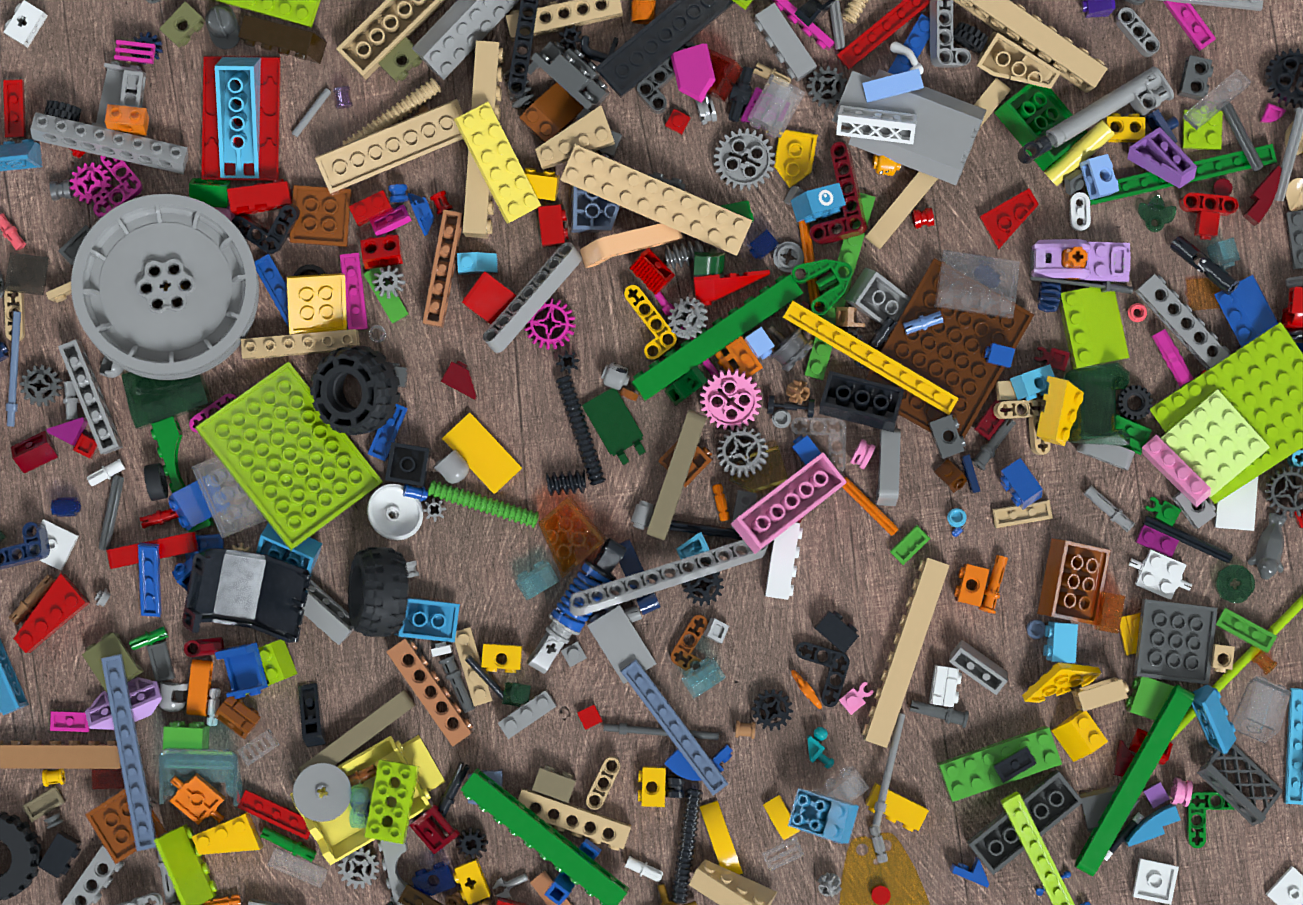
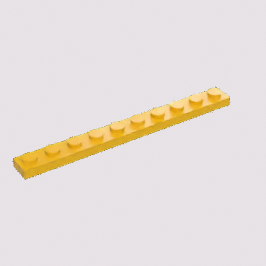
M794 301L791 302L782 317L947 415L950 414L959 399Z

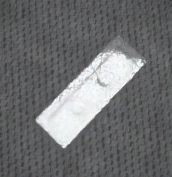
M275 847L267 865L318 888L322 887L329 871L325 867L294 856Z

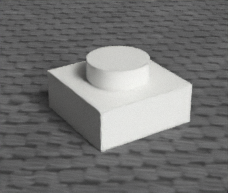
M446 642L435 644V648H432L431 652L434 657L451 653L453 649L451 644L447 645Z

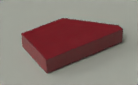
M1123 740L1118 741L1113 775L1121 777L1124 776L1134 758V755Z

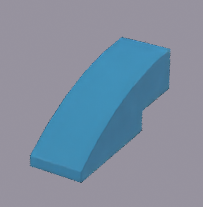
M1169 804L1148 815L1124 840L1125 845L1130 847L1164 835L1163 826L1181 820L1176 806Z

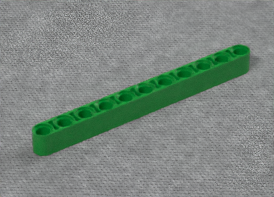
M1178 684L1174 686L1098 821V827L1093 829L1075 862V868L1090 876L1095 875L1195 697L1193 692Z

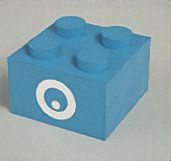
M839 183L806 191L790 200L797 222L804 221L805 223L813 222L819 217L821 219L831 217L832 214L840 212V208L846 205Z

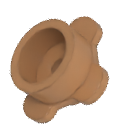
M455 892L454 895H447L445 897V905H465L460 892Z

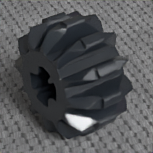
M469 827V834L463 829L461 833L464 837L457 836L456 839L461 842L456 843L455 847H462L458 854L460 855L465 852L464 859H467L470 854L473 861L475 860V854L481 858L483 856L481 851H487V848L482 845L488 844V840H482L486 836L485 833H482L480 836L478 835L480 832L479 828L473 833V828ZM473 839L475 840L474 844H477V846L470 848L467 841L470 842Z

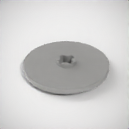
M317 763L307 767L298 775L293 786L295 806L303 816L317 822H327L339 817L347 809L351 800L352 790L348 777L340 768L328 763ZM324 787L327 796L324 795L320 798L317 789L321 790Z

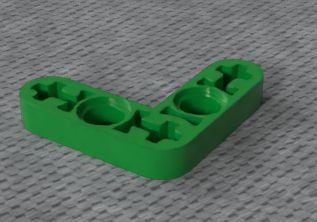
M1217 791L1192 792L1190 803L1186 807L1187 842L1194 848H1201L1206 843V810H1235L1228 802H1225V799ZM1196 795L1199 799H1205L1204 795H1207V806H1205L1204 802H1197V806H1195V803L1191 801L1195 799ZM1214 795L1220 797V803L1217 806H1213L1210 802L1211 797ZM1194 815H1200L1201 822L1199 825L1192 824L1191 818ZM1191 828L1201 829V831L1197 830V836L1201 838V841H1198L1197 844L1192 841L1196 834L1194 830L1191 831Z

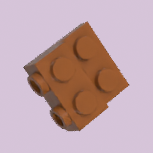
M677 442L658 460L667 470ZM699 445L697 446L684 484L685 488L713 460L710 457L712 452L705 446L703 448Z

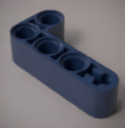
M26 523L22 529L24 543L0 549V570L47 558L50 553V546L46 527L40 523ZM36 527V534L33 535V529ZM39 546V547H40V551H39V553L37 554V553H36V548ZM22 551V556L19 559L18 554ZM2 555H4V562H3V563H1V557H2Z
M630 539L619 543L626 547V552L619 561L625 577L643 572L644 569ZM630 585V588L637 589V586ZM655 593L636 598L643 615L661 607Z

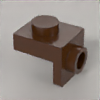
M949 459L934 471L953 493L960 490L967 481L964 474Z

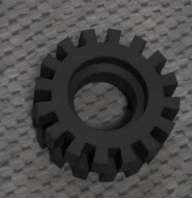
M959 22L953 32V40L957 44L962 45L963 48H967V50H971L974 53H981L989 40L979 29H975L974 26L964 22Z
M47 100L44 114L79 122L82 109L68 103Z
M1132 385L1122 389L1120 394L1117 395V411H1120L1119 414L1131 420L1146 417L1150 413L1149 409L1153 407L1151 404L1153 398L1150 397L1151 393L1147 392L1145 387L1142 388L1139 385ZM1132 395H1136L1141 399V406L1138 410H1132L1127 405V400Z

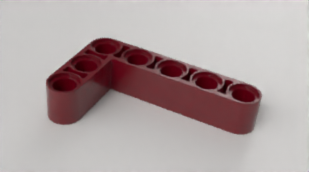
M843 142L834 143L831 146L830 152L836 180L840 184L846 205L842 207L844 217L816 224L810 228V238L819 245L859 236L867 229L852 154ZM840 149H845L843 155L837 156V152ZM849 167L846 174H841L842 168ZM853 185L850 192H845L846 186ZM856 203V208L849 211V205ZM860 221V226L857 229H853V223ZM842 226L841 232L834 234L835 228ZM819 231H823V236L816 239V234Z

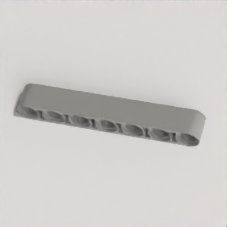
M565 242L555 251L485 331L483 340L495 353L502 352L581 262L582 255L571 242Z

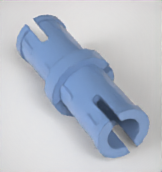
M938 311L927 316L921 315L918 319L903 323V326L908 335L921 329L927 330V327L944 323L941 317V312Z

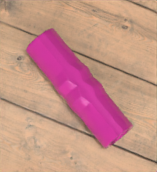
M1164 329L1151 336L1179 387L1193 380L1194 378L1179 353V349L1173 343L1167 330Z

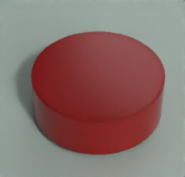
M877 885L871 891V898L877 905H885L889 902L891 893L886 886Z

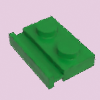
M1116 414L1105 436V440L1141 455L1142 447L1146 444L1152 429Z

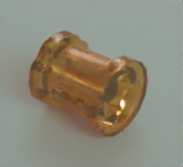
M1262 650L1251 660L1263 669L1265 675L1270 673L1278 664L1276 661L1271 660Z

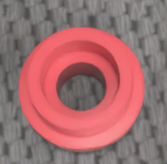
M1135 303L1128 308L1127 314L1131 321L1141 322L1147 316V309L1143 304ZM1135 309L1140 311L1139 316L1134 315Z

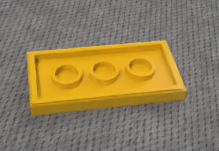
M471 413L467 414L442 438L453 451L456 450L468 463L469 468L493 494H496L522 469Z

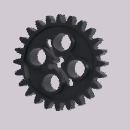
M1299 48L1296 53H1293L1292 49H1289L1288 54L1282 51L1280 56L1276 54L1274 60H1270L1269 66L1265 70L1267 72L1264 76V79H1267L1265 86H1269L1267 92H1274L1272 99L1279 97L1278 103L1285 101L1286 107L1289 103H1292L1293 108L1296 107V104L1303 108V91L1299 89L1300 87L1303 88V54L1300 53ZM1301 64L1302 69L1297 79L1294 91L1290 92V88L1295 78V74L1297 72L1299 65ZM1281 82H1286L1288 85H1283Z

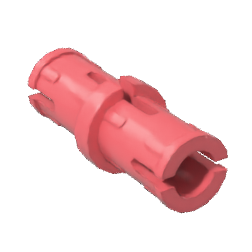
M0 214L2 235L11 242L16 251L21 250L26 246V242L17 232V228L8 221L5 214Z

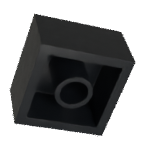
M391 442L385 480L425 487L432 449Z

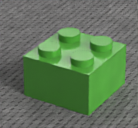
M178 720L170 722L169 725L164 726L163 750L202 752L209 749L210 726L204 725V722L193 721V723L189 724Z

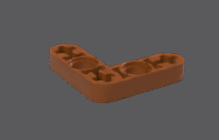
M696 615L691 619L672 650L671 660L674 664L703 682L715 685L721 678L719 671L691 654L708 625V621L704 616ZM702 618L704 627H699L696 631L700 632L699 636L694 632L688 631L690 627L692 629L695 628V619L699 620ZM687 634H691L695 638L692 645L684 643L683 639ZM680 651H682V656L686 659L688 658V655L692 657L688 661L687 667L683 666V664L685 663L683 660H675V652L679 653ZM693 661H699L701 664V669L697 672L690 669V664ZM705 665L708 667L706 669L707 672H716V680L708 681L709 677L706 674H703V677L699 676L703 672Z

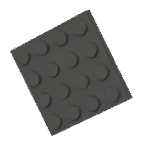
M1142 599L1134 676L1209 684L1218 608Z

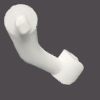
M893 42L890 45V50L893 53L905 55L910 60L913 66L910 68V71L919 68L920 75L923 73L922 65L918 62L910 48L899 42Z

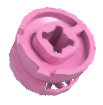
M861 439L850 463L858 464L859 468L864 469L876 446L873 444L869 445L865 440Z
M1175 777L1173 780L1174 785L1170 791V797H1173V800L1170 799V803L1175 805L1179 803L1187 807L1191 800L1193 783L1191 780L1182 781L1181 778Z

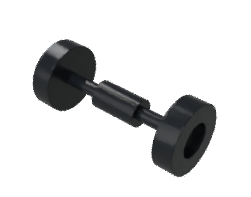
M775 395L768 396L767 414H773L774 407H783L784 410H807V417L813 418L815 399L809 398L808 406H803L791 402H784V404L774 403Z

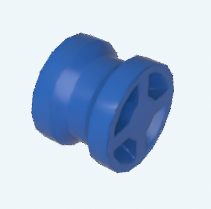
M396 184L388 186V190L391 192L389 202L408 201V196L406 195L407 185Z

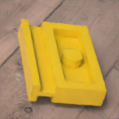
M1141 612L1117 617L1126 656L1136 654Z

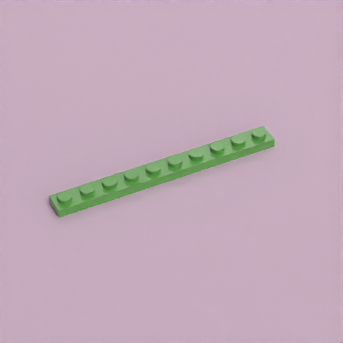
M860 193L868 226L876 197ZM856 203L853 204L852 210L856 208ZM860 221L853 223V229H857L860 226ZM866 231L859 236L844 239L837 261L848 263L852 267V275L844 296L824 316H821L833 325H836V307H844L846 300L844 298L849 292ZM842 266L838 269V274L846 277L849 274V270L847 267ZM833 284L829 287V290L836 287L838 284ZM815 337L804 376L823 381L832 346Z

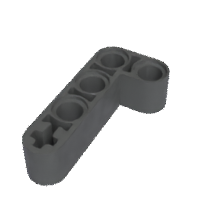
M689 41L678 51L693 47L695 44ZM671 57L637 85V95L656 114L663 113L667 107V100L659 90L675 77L674 69L668 65L672 61ZM657 73H662L665 79L657 81L654 76ZM646 85L650 87L651 91L648 94H643L640 88ZM661 100L664 105L661 108H655L653 102Z

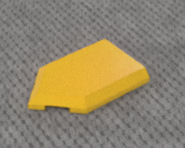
M780 129L774 167L789 188L812 173L818 135Z

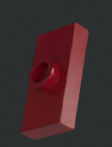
M997 398L973 428V430L988 441L1005 420L998 419L994 415V406L1001 402L997 401ZM1000 408V411H1001V412H1011V409H1010V408Z

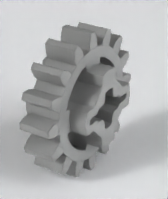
M686 297V300L680 299V304L674 303L675 309H670L672 316L668 317L672 321L668 324L669 327L673 328L672 333L685 339H690V336L696 338V332L702 333L701 327L707 326L704 320H708V317L704 316V314L708 310L703 308L705 305L699 302L700 300Z
M363 846L360 850H356L347 857L342 858L343 862L338 863V866L342 867L338 874L344 875L341 879L342 881L348 880L347 886L353 883L354 889H357L358 885H361L363 889L366 882L368 885H372L371 878L377 879L375 873L380 872V869L376 868V866L380 864V861L374 860L377 856L376 854L370 855L371 849L364 851ZM357 855H363V856H365L366 858H365V859H361V858H358ZM348 860L351 864L349 871L346 868ZM369 864L372 866L370 875L367 871ZM357 865H363L361 870H355ZM353 876H357V877H360L361 880H356V879H353L352 877H353Z

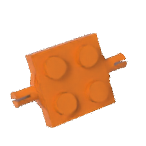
M195 773L185 782H182L176 776L171 778L170 783L176 786L178 790L170 797L169 801L197 825L210 816L218 823L224 819V816L216 809L224 801L225 796L198 773Z

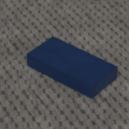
M970 454L962 456L960 459L970 492H980Z

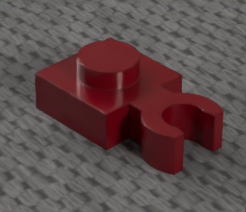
M1043 347L1037 348L1038 351L1043 352V356L1040 358L1035 356V361H1047L1046 366L1050 364L1052 369L1065 372L1070 357L1069 352L1056 348H1051V352H1047Z

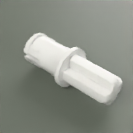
M119 458L107 466L103 465L102 469L87 476V480L91 486H94L107 478L110 480L111 476L126 468Z
M629 856L625 867L639 873L640 876H646L656 882L661 880L663 876L662 871L648 865V862L643 863Z

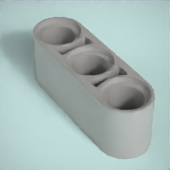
M1128 7L1122 8L1115 16L1116 25L1144 57L1153 56L1160 48L1159 40L1134 10ZM1121 14H1126L1129 17V21H1123ZM1133 29H1139L1141 36L1134 35ZM1151 43L1154 48L1153 51L1147 50L1145 44Z
M1087 433L1082 434L1076 450L1127 471L1135 454L1134 451Z

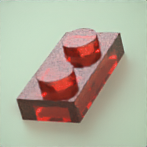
M122 768L92 770V789L125 788Z

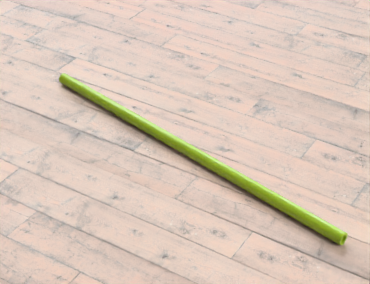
M1303 594L1267 631L1277 635L1303 608ZM1252 645L1233 664L1232 670L1228 669L1211 687L1216 688L1220 692L1261 650ZM1193 707L1185 714L1171 741L1196 717Z

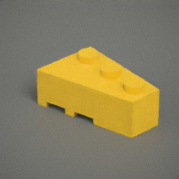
M1047 376V382H1050L1048 394H1044L1043 400H1046L1044 412L1040 413L1036 436L1045 442L1065 446L1070 436L1072 424L1076 420L1078 408L1083 401L1084 392L1068 380Z

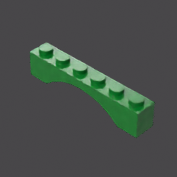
M172 416L152 423L153 429H151V434L154 440L157 439L159 445L157 452L159 457L164 459L165 465H163L166 476L170 477L171 483L169 486L171 492L174 493L186 486L178 466V452L183 434L177 417ZM212 518L194 526L188 532H197L214 526Z

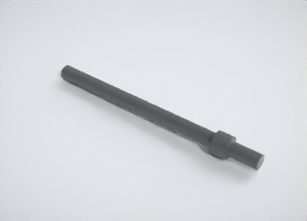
M604 723L603 731L619 732L622 735L634 733L668 736L663 728L627 725V723H619V725ZM689 730L694 738L719 739V732Z

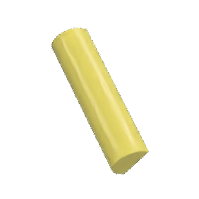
M1101 120L1045 170L1044 173L1058 186L1064 181L1066 176L1080 166L1079 163L1091 157L1115 133Z

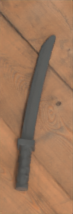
M1031 277L1030 279L1101 288L1103 293L1110 291L1133 293L1132 286L1110 284L1111 281L1096 284L1043 277Z

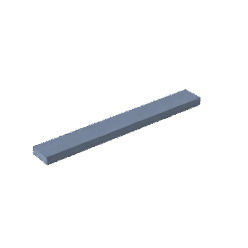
M635 659L620 672L711 794L714 796L728 785L726 779L638 661Z

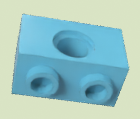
M1050 364L1010 378L1017 400L1025 398L1028 401L1037 398L1036 394L1039 392L1041 396L1048 394L1050 382H1047V376L1055 377Z

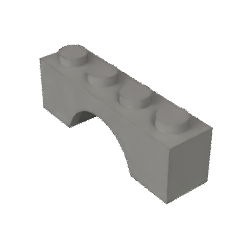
M378 840L379 851H383L384 859H382L384 871L387 870L389 877L386 878L388 890L391 889L393 897H390V901L395 905H402L397 901L408 883L399 876L397 863L400 855L408 849L407 840L404 844Z

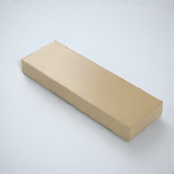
M1049 500L1034 502L1023 510L1020 506L1016 507L1015 505L992 509L995 528L1053 519Z

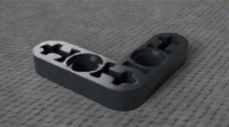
M294 204L282 207L269 231L245 215L234 217L232 223L245 239L266 253L274 254L280 251L299 218L300 210ZM292 209V214H293L294 216L289 217V218L287 219V221H286V220H282V219L287 218V216H288V214H289V213L287 212V210ZM240 220L243 221L242 224L244 225L241 228L239 227L240 224L238 222ZM278 224L285 226L286 231L284 234H280L277 231ZM254 229L260 231V239L253 237L252 232ZM274 241L275 248L271 249V244L269 242Z
M809 642L798 643L795 652L799 658L830 667L821 694V701L827 707H834L839 701L850 664L849 657L844 653ZM804 645H807V649L813 651V647L817 648L814 652V659H810L811 654L808 653L802 656L799 648H803ZM822 650L828 654L827 660L823 662L817 658L818 652ZM841 656L846 661V664H842L840 670H844L843 674L838 671H832L833 667L838 668L836 659H840ZM835 674L841 678V682L836 686L830 683V677ZM827 686H830L833 689H838L837 693L833 691L832 697H834L835 700L831 701L830 704H828L827 700L824 699L825 695L829 696L831 691L829 689L827 690Z

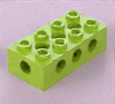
M383 759L379 760L364 837L398 844L405 843L419 766ZM393 777H398L400 780L398 788L393 787L391 784ZM390 796L396 798L397 803L394 807L388 804ZM386 815L391 816L393 819L391 826H387L384 823Z

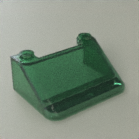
M1117 362L1068 371L1064 376V380H1068L1084 392L1067 441L1082 444L1129 445V433L1124 429L1116 430V390L1127 387L1130 381V372Z

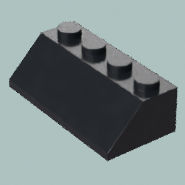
M829 371L820 403L819 414L894 432L904 389Z

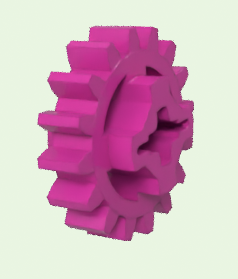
M94 162L91 163L90 167L87 163H84V168L77 166L78 172H72L75 178L69 180L74 184L70 189L76 191L73 195L79 197L81 202H84L86 199V203L89 205L92 200L96 203L99 198L104 197V194L109 193L107 191L108 188L113 187L108 183L112 180L110 176H106L109 173L108 170H103V166L100 164L96 168ZM97 172L101 175L103 181L98 179ZM88 182H95L94 185L88 186ZM79 186L84 188L85 195L81 192Z

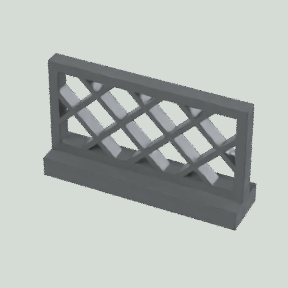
M1235 744L1230 748L1232 757H1225V754L1216 750L1206 764L1200 767L1197 773L1252 826L1262 823L1266 818L1265 815L1283 790ZM1215 760H1221L1222 770H1217L1212 763ZM1225 760H1233L1234 770H1227ZM1238 760L1245 762L1246 770H1239ZM1227 773H1235L1236 784H1232L1228 780ZM1239 773H1247L1248 783H1241ZM1252 773H1256L1259 776L1260 783H1253ZM1267 786H1270L1275 791L1272 797H1267ZM1241 787H1249L1250 797H1245L1242 794ZM1254 787H1261L1262 797H1255ZM1255 800H1263L1264 808L1262 811L1256 807Z

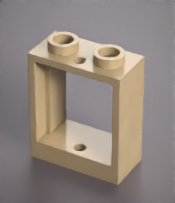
M1113 677L1071 690L1076 708L1084 712L1128 698L1127 693L1129 689L1126 681L1123 682L1122 679Z

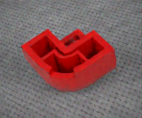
M1294 286L1289 289L1288 307L1282 310L1281 320L1282 325L1286 329L1303 328V287Z

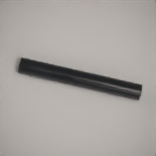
M471 655L465 658L470 667L504 701L508 695Z

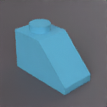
M457 253L458 273L460 275L483 274L484 271L486 273H498L497 253Z

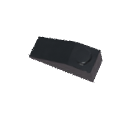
M318 684L298 686L302 738L307 748L325 745V727Z

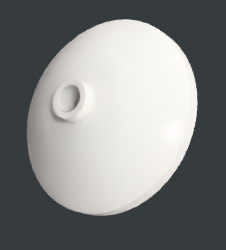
M388 484L377 489L370 497L367 506V514L372 527L381 536L390 540H404L411 537L418 531L423 521L421 502H419V499L404 497V486L399 484Z

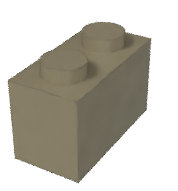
M549 765L540 766L532 790L568 803L577 780L573 778L574 775L565 771L562 774L555 771L556 768Z

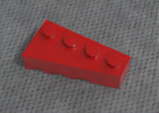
M60 574L13 639L25 653H31L90 602L66 574Z

